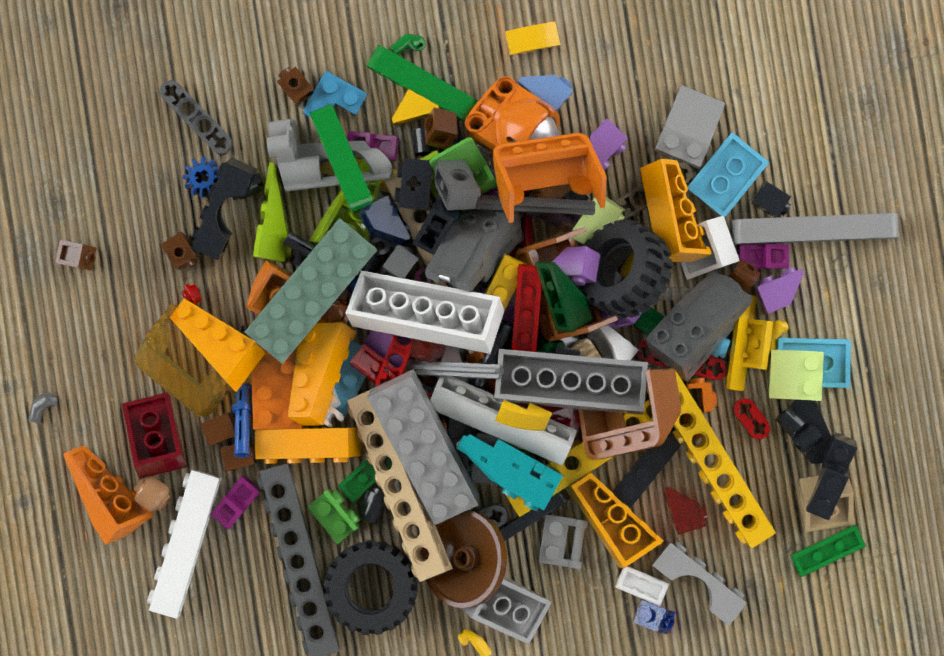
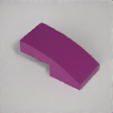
M348 131V141L364 140L370 148L380 150L389 161H397L399 137Z
M789 244L737 245L739 260L742 259L745 262L751 263L756 269L789 268Z
M242 475L210 515L229 530L261 492L260 488L245 475Z

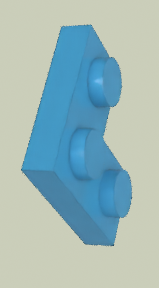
M325 71L302 113L311 118L310 112L332 103L333 107L336 104L357 116L368 94Z

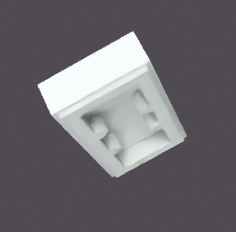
M627 566L622 568L615 587L660 606L669 583Z

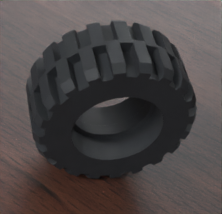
M632 220L614 221V224L610 222L604 225L602 230L597 229L593 233L594 236L591 239H587L584 244L600 254L596 282L585 283L584 286L579 287V290L585 295L587 302L611 316L625 319L627 317H636L639 315V312L645 313L650 309L649 306L657 304L660 300L659 296L661 293L664 294L667 289V281L671 279L669 269H672V259L668 258L671 256L669 247L666 246L665 241L657 234ZM634 253L631 271L622 282L614 285V275L618 265L625 257Z
M367 540L355 543L344 549L334 559L327 571L324 582L325 601L329 605L330 613L334 614L339 624L345 625L352 632H360L361 635H379L385 631L395 629L407 618L415 604L418 581L411 570L410 560L400 552V549L383 541ZM364 565H378L384 568L391 575L394 582V593L391 600L384 607L377 610L360 608L353 602L349 594L348 584L351 575Z

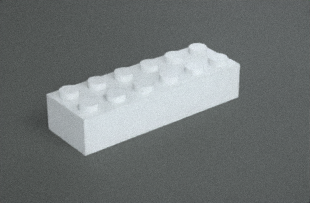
M361 270L346 310V315L353 327L490 354L505 310L498 296L477 292L470 293L461 289Z

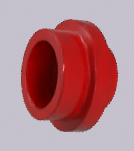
M195 284L184 285L185 290L182 291L183 298L196 306L197 303L202 302L199 290Z

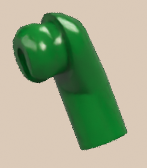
M404 34L389 48L392 52L399 55L405 49L422 51L426 46V42L420 35Z

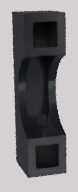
M232 157L225 163H221L217 171V176H220L217 185L213 184L208 195L211 198L209 206L205 205L200 215V219H203L201 226H197L191 240H194L192 249L216 260H219L224 255L232 232L226 227L222 218L223 204L226 199L233 196H244L250 190L258 170L257 168Z

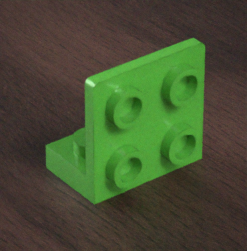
M329 488L307 508L333 540L339 544L359 528L360 524L358 521L360 518L352 508L347 510L343 505L345 499L338 490L332 491Z

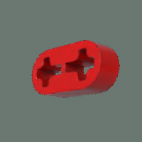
M747 398L737 400L733 405V413L747 433L755 439L766 438L770 432V425L756 405ZM740 403L750 405L748 412L752 417L748 418L744 413L739 414L738 411L741 409ZM753 419L758 424H764L762 428L764 433L762 435L760 433H753L755 429L751 422Z

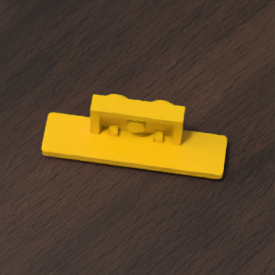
M750 295L752 297L751 305L734 325L729 368L726 376L727 389L744 391L747 368L767 370L773 322L754 319L757 297L754 295Z

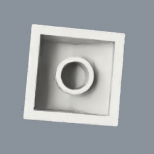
M724 216L697 224V226L702 225L705 233L702 239L705 247H710L712 255L692 263L681 262L687 280L740 261Z

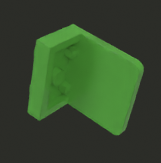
M470 137L429 160L431 167L435 171L436 161L465 159L469 169L473 172L476 183L480 186L481 194L497 186L493 173L474 140Z

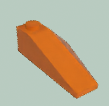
M266 259L254 280L246 308L259 315L291 277L292 273ZM341 302L339 305L332 304L317 323L344 322L346 324L349 320L346 315L348 306Z
M83 445L64 453L63 456L92 525L105 545L126 537L154 516L153 513L136 503L135 495L137 492H132L123 484L124 480L119 475L115 477L106 469V464Z

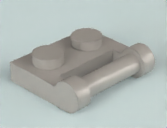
M545 515L538 563L582 569V561H580L585 528H588L589 521ZM568 525L575 526L571 559L564 558Z

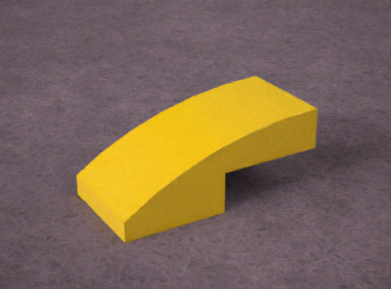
M555 21L505 32L510 55L530 53L534 50L560 45Z
M503 400L495 421L518 429L542 431L545 430L552 412L532 403H529L526 410Z

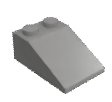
M681 85L653 152L677 160L680 163H686L698 170L709 148L725 103Z
M504 576L501 586L487 602L476 607L461 609L470 618L530 644L552 602Z

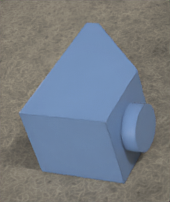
M556 75L521 77L517 83L522 88L553 106L556 112L573 93L571 89L572 84L563 76L560 78Z

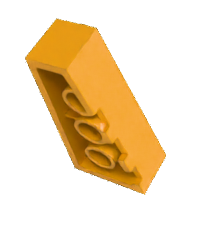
M659 159L641 167L640 171L651 229L669 247L671 256L668 258L672 259V262L692 263L712 255L710 247H705L702 236L705 233L702 225L697 226L693 213L696 212L694 204L686 196L688 188L678 161Z
M185 298L169 317L235 392L238 391L265 354L254 340Z
M344 322L317 323L297 346L288 418L301 426L324 425V420L334 396L332 391L335 384L339 383L341 377L339 372L344 360H347L350 352L347 349L351 339L354 340L356 331Z
M358 427L255 430V459H264V464L278 463V459H287V463H301V458H310V463H324V458H333V462H348V457L363 456V447L357 435Z
M592 473L586 474L567 486V489L619 568L627 567L664 542L661 537L656 535L646 523L640 520L630 508L622 503Z

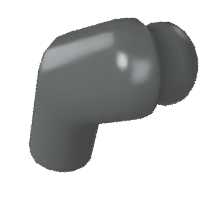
M46 392L34 399L28 421L40 423L43 410L48 406H56L57 396Z

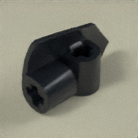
M795 400L775 420L792 438V443L811 464L823 463V452L831 437L828 427L816 401Z

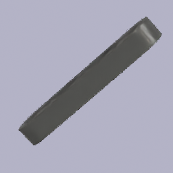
M173 80L164 82L160 88V95L215 153L224 155L230 152L233 145L230 136L179 83ZM169 86L174 88L176 86L175 92L182 98L183 94H185L186 97L179 102L171 95L166 97L168 93L166 88ZM190 102L194 105L195 110L193 114L187 116L182 113L181 108L183 104ZM205 119L211 122V129L206 133L200 132L198 129L199 122ZM216 129L219 132L215 134L221 140L227 139L225 142L227 147L225 149L221 147L216 149L217 142L212 137L210 141L207 140L208 137L214 134Z

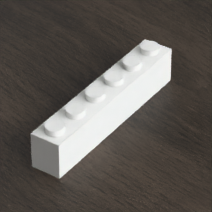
M440 376L430 399L436 412L563 465L577 430L552 419L549 420L545 430L542 431L518 429L496 422L495 419L503 402L495 401V395L454 377Z
M195 469L191 470L190 474L186 473L182 487L186 488L184 496H179L175 510L179 511L177 519L171 521L168 531L169 534H172L169 543H165L161 557H164L162 567L158 566L154 580L158 582L155 590L151 589L147 603L151 604L149 611L176 619L180 617L222 477Z

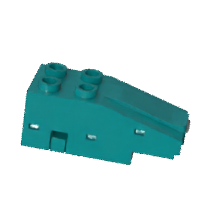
M469 434L468 436L463 435L460 442H457L456 449L465 453L491 481L503 487L502 493L513 499H516L517 496L525 500L523 504L536 512L539 508L542 510L546 508L563 478L562 474L500 439H497L494 446H491Z

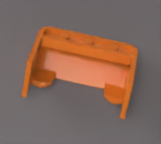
M572 133L501 144L494 148L493 162L499 200L509 223L514 222V206L522 203L524 200L523 191L569 184L571 189L580 195L594 193L600 208H605L607 176L590 139L586 135Z

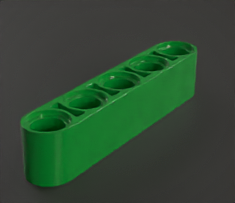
M377 45L366 64V67L403 89L407 91L410 89L439 106V109L456 113V119L464 123L478 102L466 93L381 45Z
M332 103L310 112L309 114L351 212L353 213L373 204L374 200Z

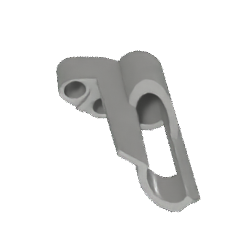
M294 119L269 122L270 136L267 137L268 154L270 158H276L285 192L340 185L336 176H321L320 166L322 163L329 161L322 143L298 144L297 128ZM364 140L348 141L355 158H363L370 168L369 172H362L365 182L390 179L394 174L392 165L380 150L370 148Z

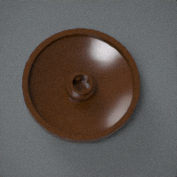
M467 510L435 525L453 569L426 580L431 591L438 599L447 605L457 608L476 607L492 598L503 582L507 566L506 545L497 525L485 514L475 510ZM423 547L422 557L427 560L429 552Z

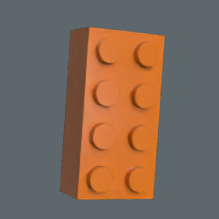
M258 344L265 354L252 371L253 430L304 428V426L288 418L297 347L282 364Z

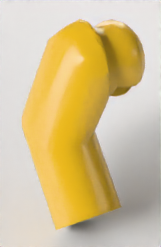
M781 320L773 322L769 353H771V350H777V339L783 333H787L789 329L787 322Z
M464 629L462 633L458 634L457 638L460 643L466 646L471 642L480 656H489L492 653L484 639L470 629Z

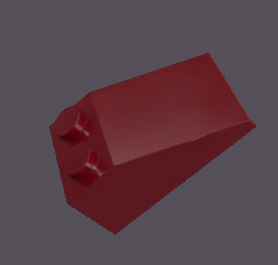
M169 392L122 403L133 465L139 479L186 468L183 446Z

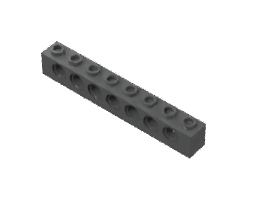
M290 463L260 471L261 476H258L257 480L260 490H265L267 499L263 500L266 513H271L273 523H270L273 537H278L280 546L276 547L279 560H284L286 570H283V576L286 584L291 585L293 592L289 594L292 607H297L299 616L295 618L298 630H303L305 640L302 641L305 655L326 656L339 652V641L331 613L328 609L329 605L325 601V590ZM280 484L285 488V494L282 498H277L273 495L272 489L274 485ZM281 508H288L291 511V519L289 521L280 519L279 510ZM288 531H293L297 534L298 541L296 544L286 542L285 534ZM293 555H301L304 558L303 567L297 568L293 566L291 562ZM306 578L310 581L311 587L308 591L299 589V579ZM306 602H314L316 604L317 612L315 614H308L305 611L304 605ZM314 625L321 626L324 631L323 636L319 638L314 637L310 631L311 627Z

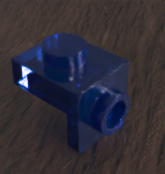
M641 599L633 622L658 633L668 634L675 622V611Z

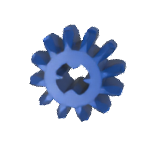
M202 157L201 165H199L196 159L192 160L195 166L193 169L186 165L185 169L190 172V175L185 174L182 178L190 180L184 187L186 189L193 187L191 191L193 196L197 195L200 190V197L205 198L206 191L209 193L213 184L217 185L216 181L219 180L220 176L216 174L220 166L214 168L215 160L212 159L207 164V159ZM208 172L206 175L209 178L208 181L199 183L198 175L200 173L204 175Z

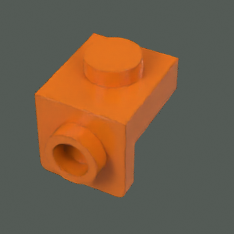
M705 378L690 379V384H685L687 389L699 388L702 412L714 411L713 406H717L716 391L712 392L711 382L705 383Z

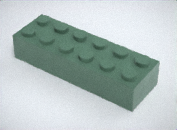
M339 218L244 333L283 364L377 252V249Z

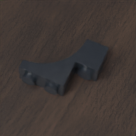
M833 431L823 452L822 467L806 507L807 512L828 521L830 520L849 479L848 468L858 448L856 440Z

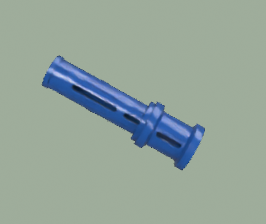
M243 383L237 392L232 389L235 393L234 404L232 405V411L235 414L234 455L238 458L250 456V414L253 412V405L251 404L252 385Z

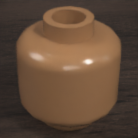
M154 476L149 477L146 481L142 478L134 488V491L137 492L135 495L136 503L151 513L157 510L161 512L171 499L169 487Z

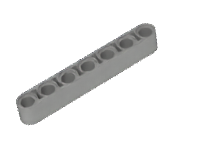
M898 213L732 220L733 244L899 238Z

